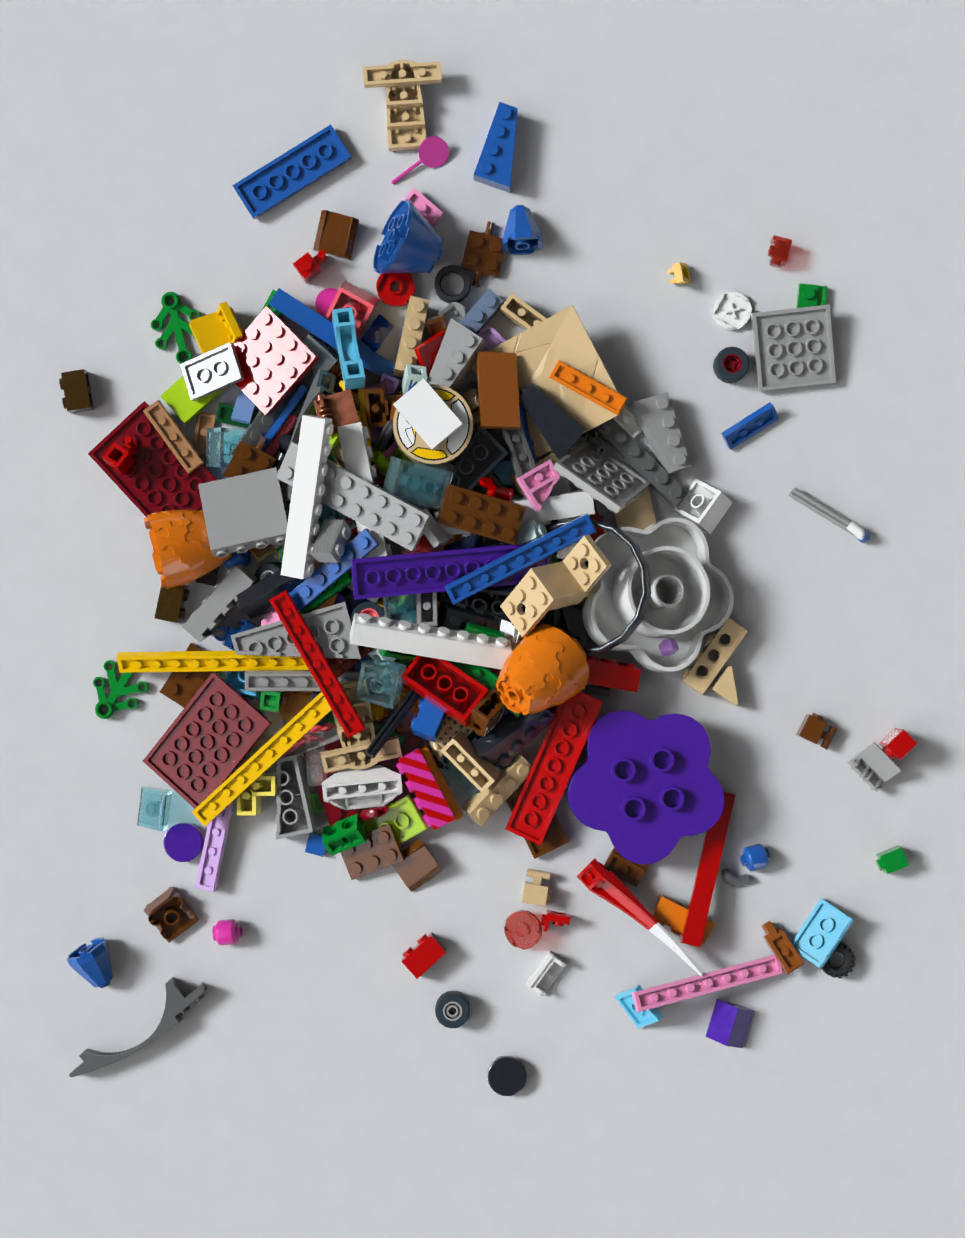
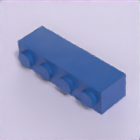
M421 699L418 706L420 711L417 717H413L410 727L414 735L436 743L447 714L428 700Z

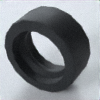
M448 265L438 271L434 281V288L437 296L442 301L449 304L452 302H462L470 292L471 280L464 268L457 265ZM450 273L460 275L464 281L463 290L455 296L446 294L441 287L442 279Z

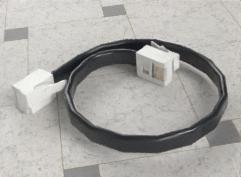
M592 519L594 527L613 532L630 547L640 568L642 593L635 616L623 632L599 647L583 648L586 654L605 653L627 641L644 620L651 597L650 570L639 545L619 527ZM572 520L561 521L553 524L552 526L546 529L547 533L563 526L564 524ZM573 543L552 555L557 554V558L565 559L577 543ZM501 621L500 631L505 632V638L511 641L513 651L524 637L520 635L511 622Z

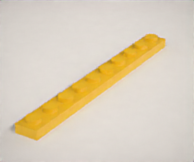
M235 651L118 652L117 654L120 673L309 670L302 657L236 655Z
M323 693L318 694L192 811L204 827L332 710Z

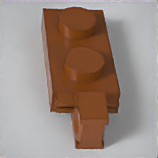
M771 921L762 925L763 930L767 934L764 936L766 943L787 975L804 965L803 960L783 930L781 931L779 927L775 929Z

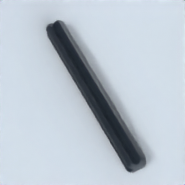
M412 689L408 692L366 749V754L369 757L375 758L420 697L418 693Z

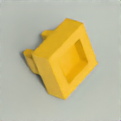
M675 263L673 268L667 270V273L675 274V278L669 280V283L684 285L691 283L688 264Z

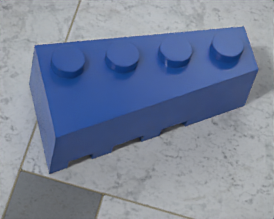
M499 102L474 172V181L510 193L518 108Z

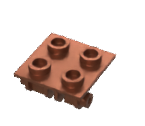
M351 389L326 397L324 394H320L313 401L317 416L332 419V435L339 433V426L360 422Z

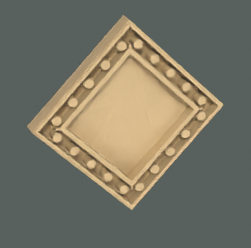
M573 305L487 351L516 353L518 392L526 384L530 386L534 383L587 429L585 432L617 416L549 378L558 360L618 392ZM476 360V362L474 363V365L472 366V369H473V371H474L476 377H477V360ZM625 404L619 414L628 410ZM524 408L530 439L534 441L535 457L538 458L552 451V449Z

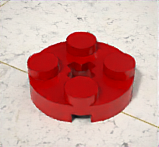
M410 273L380 274L377 279L376 288L378 296L388 306L403 307L409 302L410 296H414L415 285ZM399 283L400 291L393 292V288L390 287L391 284Z

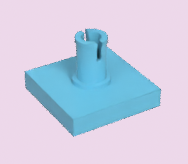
M640 985L619 992L615 996L637 1028L658 1022L663 1017L657 1007L636 1012L632 992L643 990Z

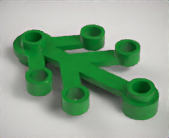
M167 292L161 299L163 308L156 319L152 320L151 327L154 331H161L163 329L162 322L170 312L171 321L161 337L155 341V345L159 350H165L168 346L167 341L174 331L179 350L176 353V360L179 364H182L192 359V354L186 349L182 329L191 335L193 333L189 324L179 318L178 311L186 314L190 320H193L191 318L193 313L198 314L197 318L201 317L197 310H192L183 305L178 294ZM170 299L175 300L173 305L168 304ZM156 322H160L159 328H154ZM160 341L165 342V345L163 347L158 346V343ZM183 355H188L187 361H182Z
M112 660L106 661L104 669L107 671L111 690L108 698L104 690L106 680L103 677H96L93 680V685L96 687L99 699L95 706V713L101 719L112 717L114 712L118 710L135 709L138 707L139 702L133 697L128 698L125 702L114 703L118 696L135 692L145 693L149 689V685L145 681L124 687L133 672L123 673L117 682L115 674L116 663ZM108 663L113 664V668L111 670L107 668ZM98 679H101L103 681V684L101 686H98L96 684V681ZM141 683L146 685L144 691L139 688ZM130 700L135 701L134 707L129 705ZM103 706L108 707L107 713L102 711Z

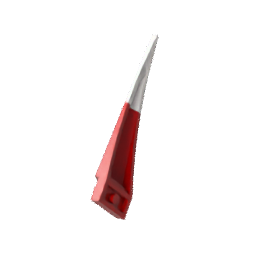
M594 858L576 876L589 891L623 911L664 942L700 976L705 974L612 871L608 873L602 863Z

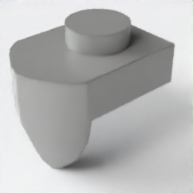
M452 302L439 311L436 316L443 314L447 325H449L451 318L460 322L466 315V307L459 302Z

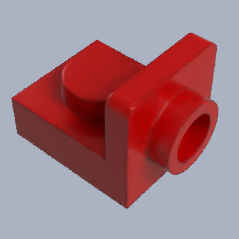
M547 910L546 914H542L540 926H543L544 932L548 931L550 921H553V925L564 927V924L569 925L570 914Z

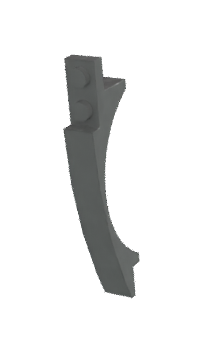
M322 369L317 371L299 414L290 444L292 441L299 443L302 415L317 416L313 402L317 399V395L324 394L326 397L336 393L333 392L336 380L335 375ZM280 480L288 521L293 487Z
M172 977L165 983L166 1004L163 1016L156 1030L149 1038L133 1048L119 1052H100L87 1048L79 1055L84 1062L69 1074L70 1077L86 1074L118 1062L150 1045L182 1021L179 1013L182 1016L190 1009L189 1004L193 1001L198 1003L205 997L204 992L207 990V987L202 982L187 995Z

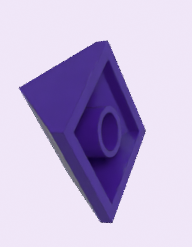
M716 999L705 1036L728 1047L743 1048L754 1010Z

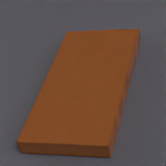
M478 351L476 358L480 428L519 430L521 425L516 353Z

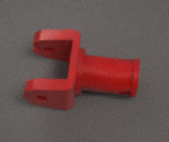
M480 478V485L488 488L485 494L511 501L513 496L512 488L497 487L492 478Z

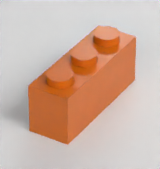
M660 895L651 915L662 926L665 924L671 927V932L681 936L688 908ZM709 919L706 921L702 944H705L715 924Z

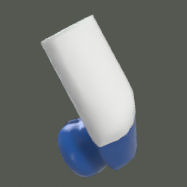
M854 521L846 527L861 543H865L871 538L870 532L861 528Z

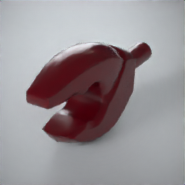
M380 806L366 809L359 816L363 821L371 820L385 815L389 808L388 806Z

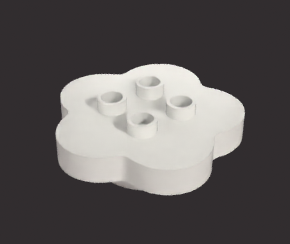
M675 517L653 523L645 530L634 527H621L620 529L639 545L649 566L651 597L644 620L627 641L610 650L629 651L639 664L653 672L665 673L681 670L690 665L698 655L703 636L718 629L728 620L734 604L731 584L727 577L710 563L706 538L702 531L691 521ZM611 531L599 536L595 543L612 566L595 584L583 608V623L586 632L599 646L616 638L623 632L635 616L642 593L638 563L630 547ZM668 638L675 639L679 647L676 653L671 656H662L658 647L659 644Z

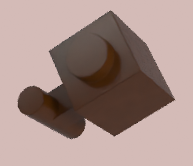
M816 713L812 715L806 714L796 735L814 744H817L821 738L823 742L820 747L827 750L837 728L830 726L828 732H825L824 728L827 723L822 721V716Z

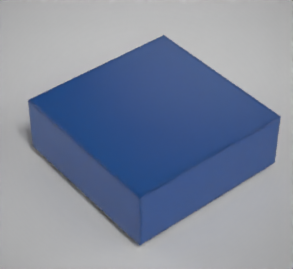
M310 833L305 852L324 857L326 848L322 843V836Z

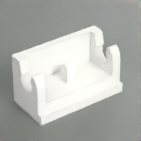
M549 951L527 981V986L541 996H545L567 963Z

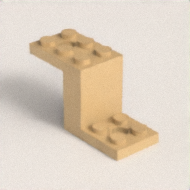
M584 535L563 561L531 568L500 607L522 637L528 636L548 611L580 603L612 565L591 536ZM585 559L589 561L588 568L585 565ZM523 604H524L525 607H526V608H525V613H524L523 610H522V605H523Z

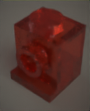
M773 235L770 243L773 245H770L767 256L770 257V266L780 268L787 263L792 240Z

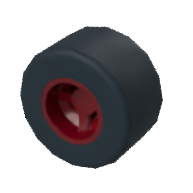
M726 347L714 359V373L722 382H738L748 372L749 358L745 351L738 347Z

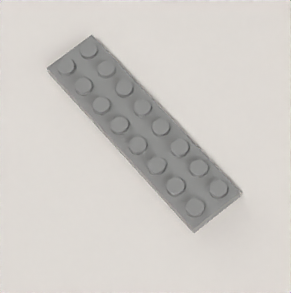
M295 441L291 442L276 475V478L292 487L299 444ZM327 459L328 471L326 476H324L325 492L321 497V502L406 549L415 551L431 514Z

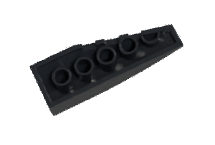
M517 585L487 587L454 605L462 608L469 607L482 615L486 613L494 616V619L499 621L511 622L500 606ZM447 591L441 592V600L453 604ZM523 604V605H522V610H523V612L525 613V608H526V607H525V605ZM561 608L548 611L536 626L549 624L558 628Z

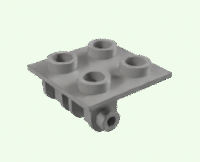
M875 742L847 762L851 766L850 769L854 770L859 775L858 777L863 778L862 781L867 782L871 790L876 792L882 788V784L902 771Z

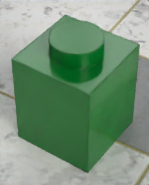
M898 845L876 854L878 858L876 864L879 870H883L886 874L909 866L902 847Z

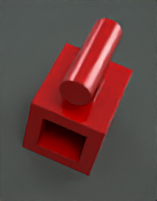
M319 250L318 254L312 258L307 252L293 263L295 270L306 284L322 272L318 265L327 261L326 253L324 250Z
M130 436L124 438L125 443L122 447L114 442L102 457L109 467L123 476L135 462L130 453L137 450V445Z

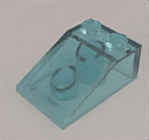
M391 456L383 489L408 503L439 510L446 484H451L453 472Z

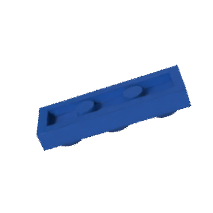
M769 402L721 434L726 446L732 450L779 420L774 405Z

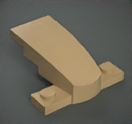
M398 60L388 65L363 67L364 88L387 87L386 106L389 151L419 149L422 141L426 139L420 84L442 83L440 61L416 63L410 60Z
M361 678L342 682L341 685L349 693L348 697L366 729L348 739L333 713L343 748L321 752L325 773L347 768L356 770L366 769L377 764L379 761L402 757L398 736L390 737L375 758H371L366 754V749L376 737L366 679Z

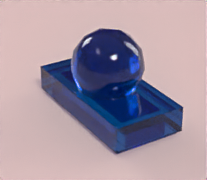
M379 313L360 340L376 352L394 325Z

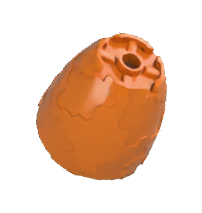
M202 510L160 511L149 514L144 518L145 528L150 529L149 536L153 547L152 557L156 572L162 575L160 578L162 588L166 587L168 589L188 584L214 570L232 556V553H229L226 557L213 556L210 550Z
M549 624L535 626L528 636H525L510 653L498 676L496 687L497 691L501 692L500 698L502 703L509 710L518 714L522 713L523 715L538 713L547 708L562 704L586 687L589 679L586 653L576 639L569 637L562 630Z

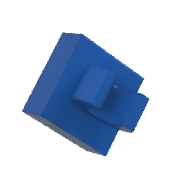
M219 626L218 629L223 630L224 635L222 637L215 636L214 638L222 641V645L231 648L233 643L230 635L236 634L238 630L230 626L227 629Z

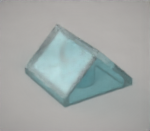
M416 594L383 597L384 617L397 621L406 620L416 624Z
M150 787L141 788L137 826L158 831L167 829L172 790Z

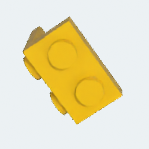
M227 301L220 303L216 312L193 319L189 323L202 354L229 342L234 344L243 336V329L240 324H237L234 310L232 307H229Z

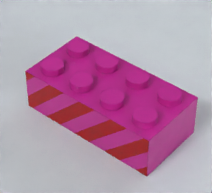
M417 747L402 755V757H398L399 762L396 763V766L401 775H406L408 780L405 781V784L410 793L415 792L417 797L414 798V801L419 810H424L425 815L423 819L428 828L433 827L436 830L454 821L455 818L419 748Z

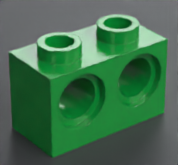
M358 814L352 815L336 822L333 826L323 827L322 843L330 855L333 856L365 843L367 827Z

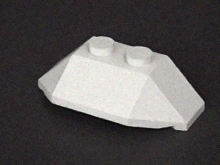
M381 765L359 770L342 769L322 782L323 799L325 802H330L344 810L385 806L402 793L401 774Z

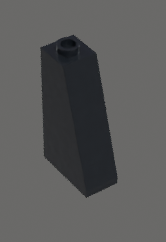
M534 383L530 386L526 384L519 392L521 394L519 400L555 456L560 460L587 429Z
M280 569L236 595L239 601L237 607L242 614L246 613L250 619L273 612L275 609L269 600L285 590H288L289 593L292 592L306 579L281 575Z

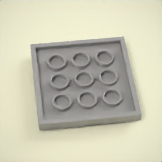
M830 304L751 313L758 391L836 383Z
M588 439L558 460L553 467L560 476L572 481L577 488L583 489L593 499L600 501L606 505L607 509L615 513H619L643 493L651 483L608 452L603 455L598 454L597 448Z

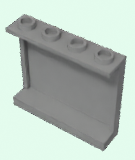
M276 467L198 484L210 550L214 557H226L229 553H244L252 548L262 549L270 544L285 543L288 521L280 479L276 478L278 473Z

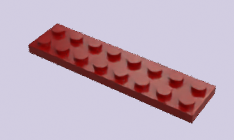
M580 691L558 706L556 710L557 716L549 726L506 825V830L540 846L542 845L604 701Z

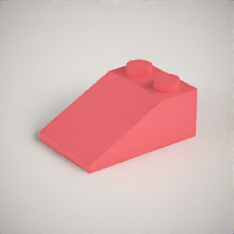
M344 281L325 319L332 323V310L352 307L356 339L358 340L379 299Z

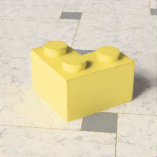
M262 774L237 797V815H258L261 813V796L277 795V774Z

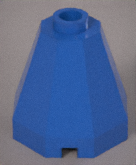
M516 205L510 209L502 242L504 252H507L508 249L512 255H530L533 253V249L537 248L538 251L542 248V234L530 209L524 205Z
M103 937L91 940L92 944L86 946L85 943L79 946L67 958L70 967L94 988L108 986L113 978L108 944Z

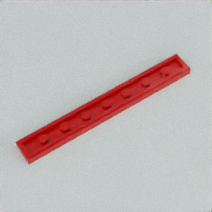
M288 590L269 600L348 739L365 730L366 727Z
M723 792L724 808L719 820L705 834L680 943L699 948L703 939L735 800V794Z

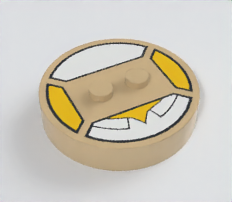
M430 384L432 389L463 425L433 451L397 409L393 418V432L399 448L408 458L422 465L439 466L455 460L465 451L472 436L473 417L467 402L460 394L446 386Z

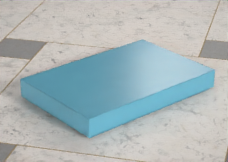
M821 898L791 943L797 953L822 969L855 920Z

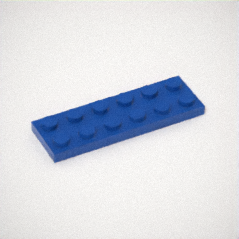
M330 124L232 186L252 218L256 219L352 158Z

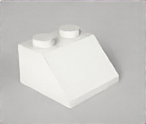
M695 479L687 490L689 494L674 508V511L686 520L694 523L699 529L711 534L732 505V502L721 491Z

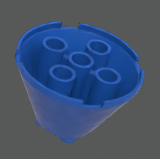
M406 199L405 202L402 200L389 216L381 233L384 235L381 246H376L373 269L379 274L425 272L430 274L436 259L439 260L443 254V249H441L443 238L412 201Z

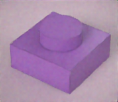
M385 373L382 374L379 382H387L388 394L397 393L402 381Z

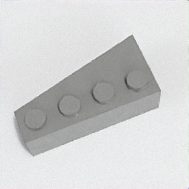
M451 318L427 383L429 385L446 386L456 391L476 362L477 352H483L487 343L483 338Z
M668 392L634 401L626 406L635 418L637 426L644 433L647 443L654 450L659 463L669 474L691 467Z
M243 564L233 565L226 572L228 576L216 584L213 593L206 596L202 601L203 604L191 614L188 621L182 626L199 643L212 636L239 603L236 595L253 586L259 580Z
M301 753L279 758L277 760L276 840L314 832L318 829Z

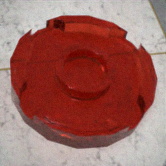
M519 910L512 913L506 919L504 933L511 945L526 950L532 948L540 941L542 926L535 914L530 911Z

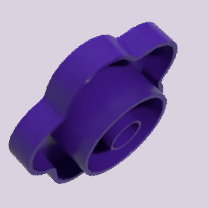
M626 710L608 712L595 721L586 742L587 760L574 772L567 789L569 806L581 823L592 829L607 832L612 845L619 854L637 864H652L662 860L671 853L681 837L701 834L716 824L724 808V793L719 781L708 768L711 753L710 740L707 732L698 721L678 713L663 714L654 719L647 720L637 713Z

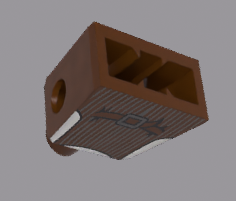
M494 688L471 712L468 726L479 736H485L499 722L506 708L500 698L501 693Z

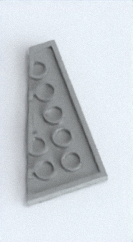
M346 602L301 614L326 658L362 659L358 645L350 644L352 623ZM281 621L230 635L236 655L301 657Z

